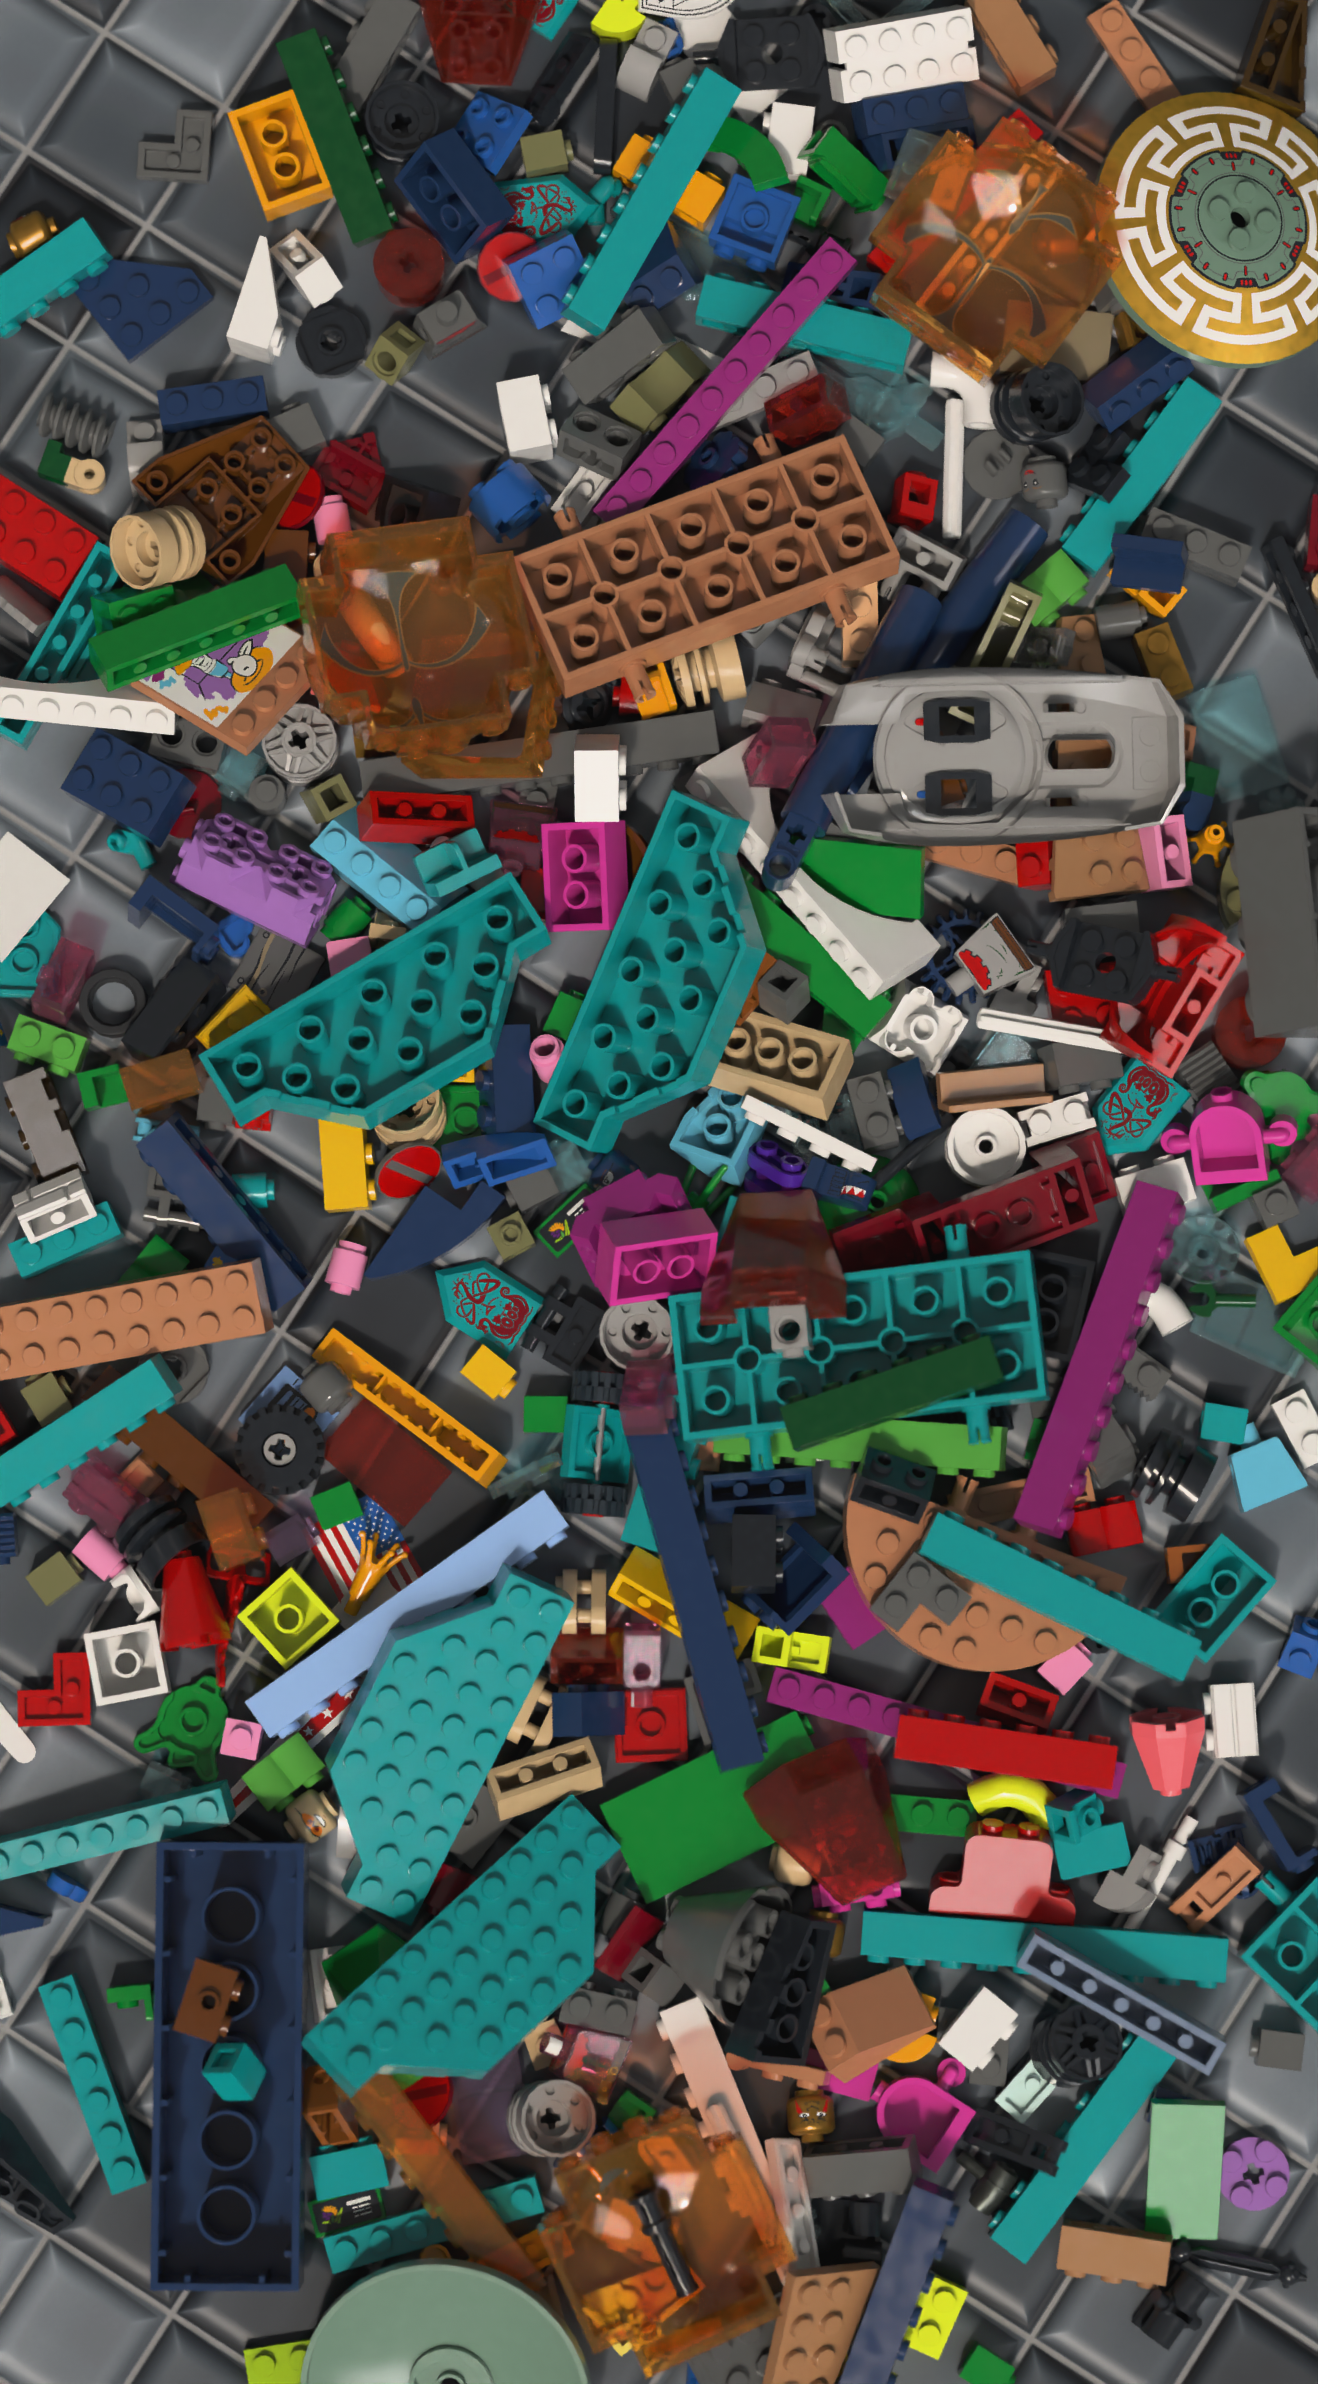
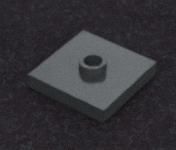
M484 1784L449 1850L471 1869H473L514 1818L503 1821L499 1820L488 1792V1787Z

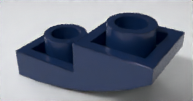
M915 1057L887 1069L888 1079L893 1089L892 1096L906 1137L909 1140H913L941 1128L937 1099L930 1092L925 1063L920 1057Z

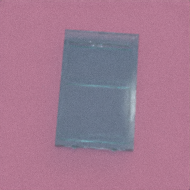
M1255 674L1235 678L1233 681L1207 689L1203 688L1200 691L1186 695L1194 725L1197 726L1196 731L1208 767L1220 770L1216 793L1221 804L1251 794L1256 795L1258 792L1290 782Z
M1218 1265L1211 1280L1212 1287L1218 1293L1256 1294V1308L1217 1307L1212 1311V1315L1209 1318L1195 1316L1189 1331L1272 1370L1295 1378L1300 1366L1304 1363V1357L1272 1329L1295 1302V1299H1289L1275 1306L1266 1286ZM1221 1271L1230 1272L1223 1279L1219 1276ZM1206 1295L1202 1297L1200 1306L1207 1304L1208 1298Z

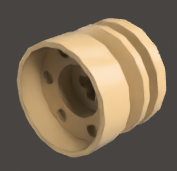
M169 505L151 511L129 514L120 518L112 528L109 541L110 556L116 572L123 582L132 588L141 590L165 583H173L178 580H186L197 575L203 566L206 555L205 537L200 523L192 512L178 505Z
M734 635L670 659L677 693H679L684 701L687 711L696 709L695 692H700L704 707L710 706V689L717 688L723 702L747 697Z
M440 1090L435 1091L374 1127L378 1138L392 1150L405 1143L415 1141L428 1142L433 1145L442 1136L447 1124V1108ZM407 1109L409 1112L414 1113L410 1118L406 1114L403 1115V1112Z

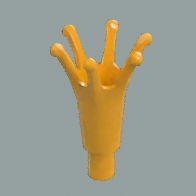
M1222 821L1220 825H1206L1197 835L1187 836V842L1194 841L1199 848L1197 854L1191 859L1192 864H1196L1202 855L1210 854L1213 855L1214 866L1216 868L1221 866L1219 852L1224 846L1231 850L1234 843H1230L1225 839L1223 830L1227 826L1225 821Z
M359 1532L361 1537L360 1560L349 1590L351 1596L344 1608V1611L352 1616H357L363 1602L368 1601L382 1577L400 1560L408 1558V1553L402 1552L387 1563L395 1555V1551L400 1549V1544L395 1543L381 1559H377L375 1554L380 1536L378 1532L373 1533V1540L368 1539L367 1541L366 1532Z

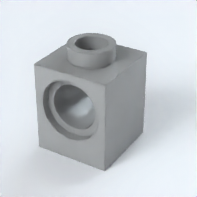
M801 1302L768 1306L773 1351L782 1353V1358L788 1359L804 1357L805 1350H813L809 1305ZM790 1322L798 1323L800 1326L799 1336L792 1341L784 1340L782 1335L784 1326Z

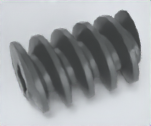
M50 392L39 411L36 427L39 426V435L45 438L52 432V440L61 442L65 438V445L68 448H73L78 443V450L83 454L87 453L91 448L92 457L98 459L109 446L116 426V420L110 426H107V415L105 413L97 421L93 420V408H89L84 415H80V403L78 402L71 410H68L66 397H63L56 405L54 404V392Z

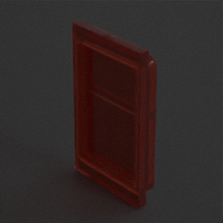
M366 1398L355 1409L351 1410V1414L326 1441V1460L404 1527L431 1500L434 1493L452 1474L451 1471Z

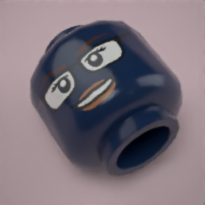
M613 1149L606 1155L598 1153L587 1167L592 1171L588 1183L594 1190L598 1191L640 1169V1167L618 1149Z

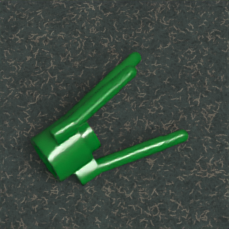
M690 1163L682 1183V1188L692 1209L703 1208L710 1218L712 1213L739 1186L729 1185L709 1205L710 1202L707 1198L728 1170V1166L723 1164L701 1194L691 1191L688 1196L687 1193L697 1169Z

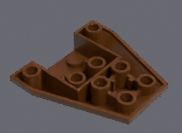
M261 415L157 458L136 476L131 483L149 511L169 505H178L185 507L193 513L200 523L205 537L206 555L201 569L227 586L229 583L238 580L256 564L309 472L310 467Z

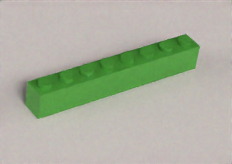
M890 1420L800 1452L793 1450L788 1432L775 1433L770 1439L773 1464H780L781 1457L794 1458V1465L816 1466V1459L830 1460V1467L851 1469L852 1461L861 1462L868 1446L922 1466L937 1467V1474L959 1475V1468L973 1469L974 1477L995 1478V1471H1005L1008 1427L989 1426L992 1442L987 1444L981 1443L980 1430L978 1429L980 1445H968V1430L965 1424ZM743 1437L714 1441L713 1453H723L724 1461L745 1462V1455H750L749 1439Z

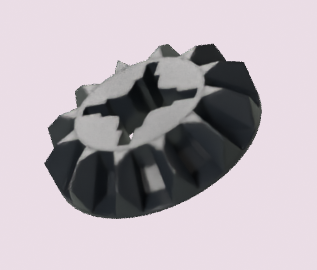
M606 684L568 698L563 696L559 700L562 703L563 710L560 715L565 718L568 727L574 730L605 726L613 710L612 694ZM582 696L585 699H596L587 706L588 713L584 710L576 709L583 703Z

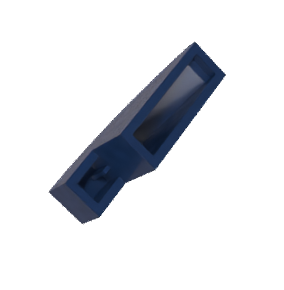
M481 1181L460 1210L425 1186L370 1264L364 1276L370 1281L382 1280L409 1273L446 1256L472 1238L491 1220L506 1201L505 1196Z

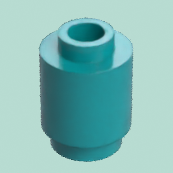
M267 1172L232 1174L233 1180L256 1208H268L269 1201L275 1200L274 1179L267 1178Z

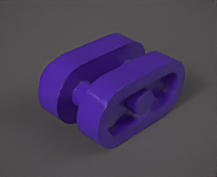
M759 1140L757 1143H754L748 1150L747 1164L751 1169L745 1173L744 1190L776 1211L783 1213L801 1211L804 1207L806 1194L801 1185L808 1170V1164L802 1158L792 1155L779 1147L772 1140Z

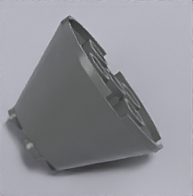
M774 1885L692 1894L686 1897L678 1895L672 1903L671 1916L667 1926L660 1931L657 1937L656 1947L662 1950L665 1962L724 2025L733 2027L781 1910L793 1911L791 1898L786 1890Z

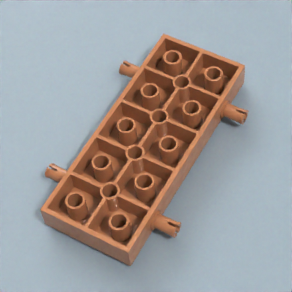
M772 433L765 434L766 442H764L761 435L752 444L757 450L762 465L584 531L576 515L575 508L567 507L566 512L568 515L566 517L563 509L558 511L553 518L557 522L563 538L511 557L510 563L511 577L564 697L568 698L625 677L635 702L643 703L644 699L642 696L644 694L647 701L656 695V690L653 688L645 668L821 602L827 603L836 627H845L843 620H846L847 625L852 624L857 619V615L854 613L845 593L898 574L900 554L844 434L786 456H782Z

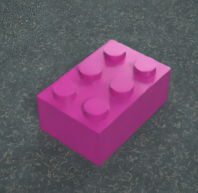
M619 820V822L541 824L547 931L613 930L628 896L625 820Z
M703 1208L600 1222L595 1283L609 1306L664 1299L671 1295L712 1290L718 1231Z

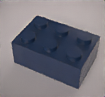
M454 128L424 141L394 179V182L456 265L479 254L484 243L494 235L499 234L516 214L509 201L504 197Z
M97 727L60 788L78 803L161 848L197 787L185 775Z

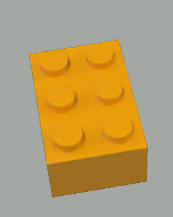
M293 89L227 113L267 222L334 198L332 188Z

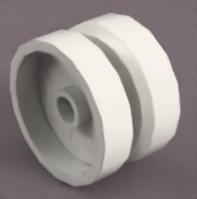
M998 1108L968 1111L962 1114L948 1129L944 1141L945 1160L951 1172L963 1183L978 1188L986 1187L1012 1177L1022 1165L1026 1153L1025 1134L1018 1121L1008 1112ZM989 1140L992 1143V1146L989 1148L990 1153L980 1151L979 1143L981 1141Z

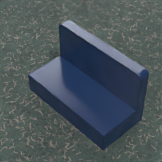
M1113 533L1111 548L1115 555L1110 579L1112 586L1177 595L1181 593L1189 556L1183 541Z

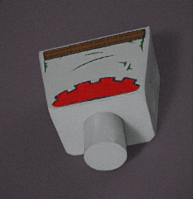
M996 913L954 953L953 958L960 969L944 980L956 997L974 986L978 994L983 998L1031 976L1037 968L998 913Z

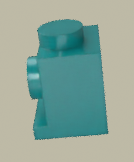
M1074 1788L1044 1805L1050 1837L1053 1839L1077 1845L1081 1842L1080 1838L1102 1826L1100 1815L1104 1812V1806L1100 1798L1093 1792Z

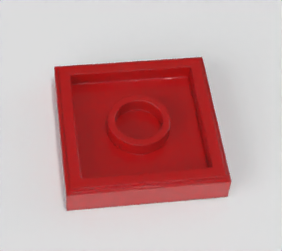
M685 1688L613 1690L624 1691L625 1735H615L616 1763L688 1760ZM631 1691H634V1707H631Z

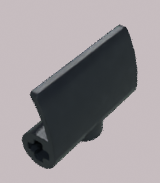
M814 2198L811 2202V2212L820 2267L872 2261L881 2267L882 2202L849 2199L825 2201Z

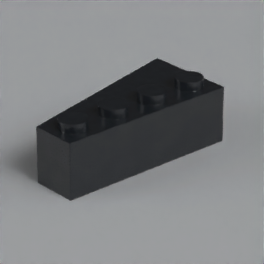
M781 1910L724 2048L725 2052L751 2062L805 2067L837 1923L809 1913Z

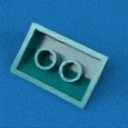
M1221 1533L1155 1611L1163 1615L1161 1622L1174 1627L1177 1622L1196 1631L1194 1638L1202 1641L1195 1658L1205 1665L1277 1580Z

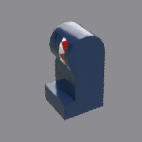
M813 1156L801 1186L809 1198L853 1210L867 1211L877 1182L864 1174L851 1172L848 1169L828 1164L826 1160Z

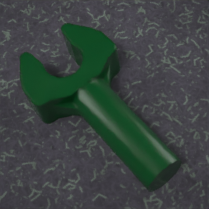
M1202 1281L1189 1288L1190 1293H1204L1208 1298L1205 1306L1194 1305L1188 1308L1190 1312L1200 1318L1211 1317L1212 1311L1217 1307L1256 1308V1294L1218 1293L1212 1287L1211 1281Z

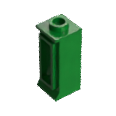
M830 126L824 134L820 130H816L797 156L798 159L807 160L809 162L808 166L852 208L856 207L854 210L855 214L870 210L873 212L886 200L885 192L892 183L834 126Z

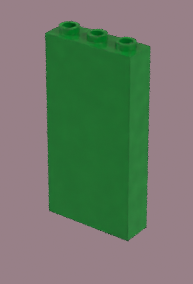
M794 1710L756 1729L757 1732H764L768 1746V1752L763 1753L765 1760L762 1763L720 1774L714 1751L712 1750L599 1805L615 1840L621 1846L620 1850L646 1905L843 1810L840 1802L846 1800V1797L838 1780L830 1782L825 1772V1769L830 1767V1764L822 1747L814 1749L809 1736L814 1734V1730L806 1714L799 1716L797 1711Z

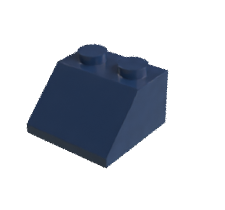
M669 220L666 222L623 298L629 309L636 305H639L640 308L655 306L657 311L660 312L704 283V276Z

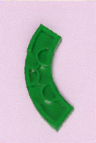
M726 117L708 151L715 153L723 152L736 159L737 163L750 176L756 192L790 183L785 165L774 145L752 126L737 119Z

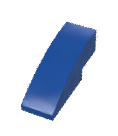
M513 1132L489 1134L441 1145L442 1163L454 1189L482 1180H486L488 1186L491 1187L557 1166L556 1158L545 1134Z

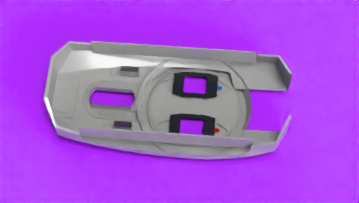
M957 667L913 670L870 677L838 686L819 726L878 725L873 746V766L876 782L881 794L839 795L836 792L834 794L821 795L842 833L875 841L917 846L1002 845L1065 840L1162 825L1185 789L1184 714L1161 680L1156 678L1041 668ZM1069 703V712H1048V704ZM974 706L975 735L940 736L939 707ZM1107 740L1111 746L1112 758L1107 768L1054 770L1049 764L1048 748L1052 741ZM976 779L977 808L941 809V780ZM1071 797L1072 806L1050 807V798Z

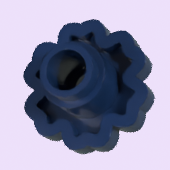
M732 431L719 432L712 441H704L692 454V463L684 470V484L692 491L745 471L746 468L743 464L748 459V446Z

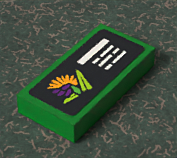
M586 1183L533 1231L537 1238L557 1259L574 1244L570 1232L575 1218L584 1213L582 1209L583 1198L594 1193Z
M380 2188L307 2202L316 2238L387 2218Z

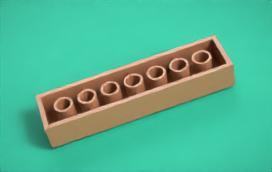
M260 1257L2 1303L0 1304V1381L267 1333L274 1328Z

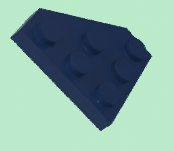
M114 259L107 262L109 266L101 274L95 277H90L89 275L78 283L79 288L74 292L129 364L214 300L211 293L192 269Z

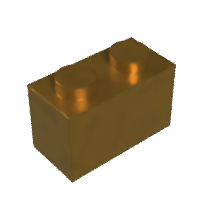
M1168 622L1134 634L1131 644L1144 677L1160 679L1174 701L1189 696L1194 687Z

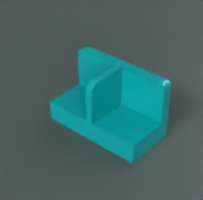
M476 828L465 830L413 856V862L430 897H442L503 867L497 853H487Z
M1123 1821L1102 1824L1098 1829L1080 1838L1081 1842L1077 1845L1052 1838L1053 1851L1055 1852L1060 1877L1063 1880L1128 1866L1132 1860Z

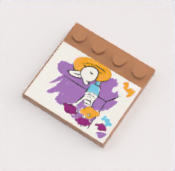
M217 584L211 591L222 587ZM283 624L143 678L130 685L240 753L248 756L332 662L318 650V644Z

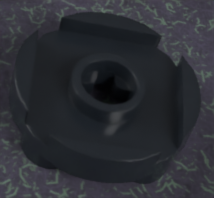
M324 306L306 315L302 325L299 327L295 343L299 359L305 368L318 378L336 379L349 375L365 360L367 337L363 324L353 313H349L336 306ZM327 334H332L334 338H341L342 342L337 344V350L331 351L329 348L324 349L321 344L326 342L325 336Z

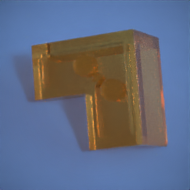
M182 1049L119 1069L131 1110L137 1117L172 1107V1102L204 1093L188 1049Z

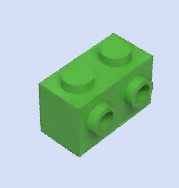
M19 1014L7 1048L15 1053L13 1059L31 1066L34 1065L35 1061L48 1065V1072L67 1078L69 1073L75 1075L80 1073L91 1042L81 1035Z

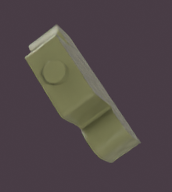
M1010 579L968 667H1010L1043 598V594ZM974 706L949 708L948 713L974 725Z

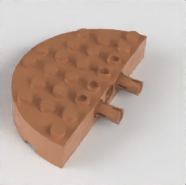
M856 1473L851 1475L843 1507V1545L853 1582L868 1609L910 1555L917 1551L933 1515L938 1512L944 1515L945 1510L965 1518L966 1520L963 1525L975 1531L978 1526L993 1531L999 1535L996 1541L1008 1547L1011 1542H1014L1031 1551L1029 1557L1041 1563L1044 1558H1047L1064 1567L1062 1573L1075 1579L1077 1574L1093 1580L1097 1583L1095 1589L1106 1595L1109 1594L1110 1590L1120 1594L1127 1580V1577L1037 1543L1038 1540L1035 1539L1037 1531L1023 1527L1019 1523L1015 1531L1011 1530V1532L969 1517L970 1514L967 1511L979 1482L973 1479L968 1480L963 1492L968 1477L957 1475L948 1504L941 1506L929 1501L919 1524H915L851 1501L850 1496ZM926 1558L924 1559L972 1597L952 1624L947 1626L921 1604L899 1632L893 1630L872 1613L874 1618L896 1640L918 1655L948 1667L968 1671L997 1672L1034 1666L1064 1653L1085 1638V1636Z

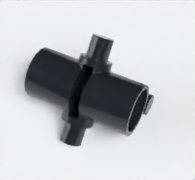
M1173 2262L1169 2268L1166 2286L1159 2285L1158 2289H1154L1150 2293V2296L1131 2322L1159 2345L1169 2350L1183 2329L1190 2328L1196 2331L1201 2327L1202 2320L1197 2316L1196 2311L1211 2290Z

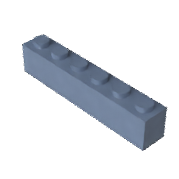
M1034 1926L1015 1957L1016 1966L1208 2076L1227 2045L1223 2034Z

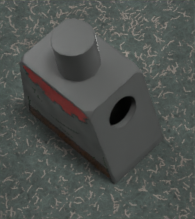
M459 289L419 312L415 317L411 331L426 342L422 350L428 360L431 361L487 328V325L470 297Z

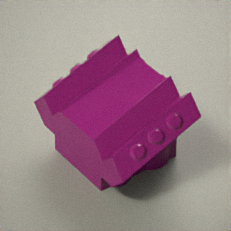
M638 1169L583 1198L582 1209L584 1213L576 1216L570 1236L595 1287L598 1288L595 1283L600 1222L690 1210L692 1207L678 1177L658 1173L648 1178L646 1173Z

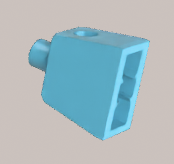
M1254 1422L1247 1424L1244 1442L1240 1445L1242 1450L1227 1456L1241 1513L1308 1486L1305 1478L1278 1436L1262 1442Z

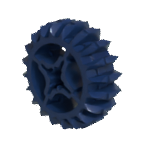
M964 908L962 919H957L955 909H950L948 912L949 922H946L944 917L938 914L935 920L939 928L934 927L930 923L925 925V928L936 941L942 935L944 936L950 951L949 956L939 965L935 966L932 957L927 965L917 970L927 969L928 973L920 978V982L925 984L933 980L935 983L930 988L933 995L939 988L945 990L941 997L943 1002H947L950 993L953 992L946 984L945 978L942 975L960 969L959 965L956 962L952 963L956 947L959 949L965 943L957 934L955 935L953 930L968 929L976 932L982 926L980 922L984 913L981 911L976 914L975 920H970L969 908ZM974 986L955 997V1004L961 1005L963 995L965 994L968 995L969 1003L971 1005L975 1004V992L977 991Z

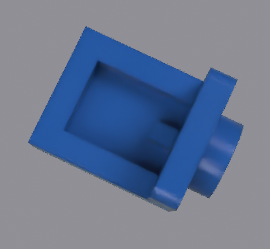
M1296 1615L1292 1623L1291 1632L1278 1659L1277 1666L1311 1679L1318 1665V1620L1313 1617Z

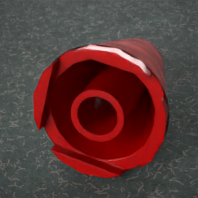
M191 1550L181 1551L163 1567L159 1635L160 1652L179 1651L180 1646L182 1648L195 1649L232 1640L230 1628L200 1556H192Z

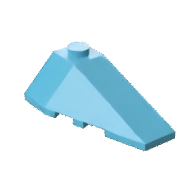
M711 1087L707 1091L708 1096L696 1108L692 1107L684 1115L670 1143V1148L709 1177H713L719 1168L726 1164L728 1170L723 1175L721 1181L741 1187L745 1173L750 1169V1166L747 1164L748 1150L754 1143L762 1140L768 1121L762 1127L744 1118L746 1110L740 1108V1105L745 1096Z

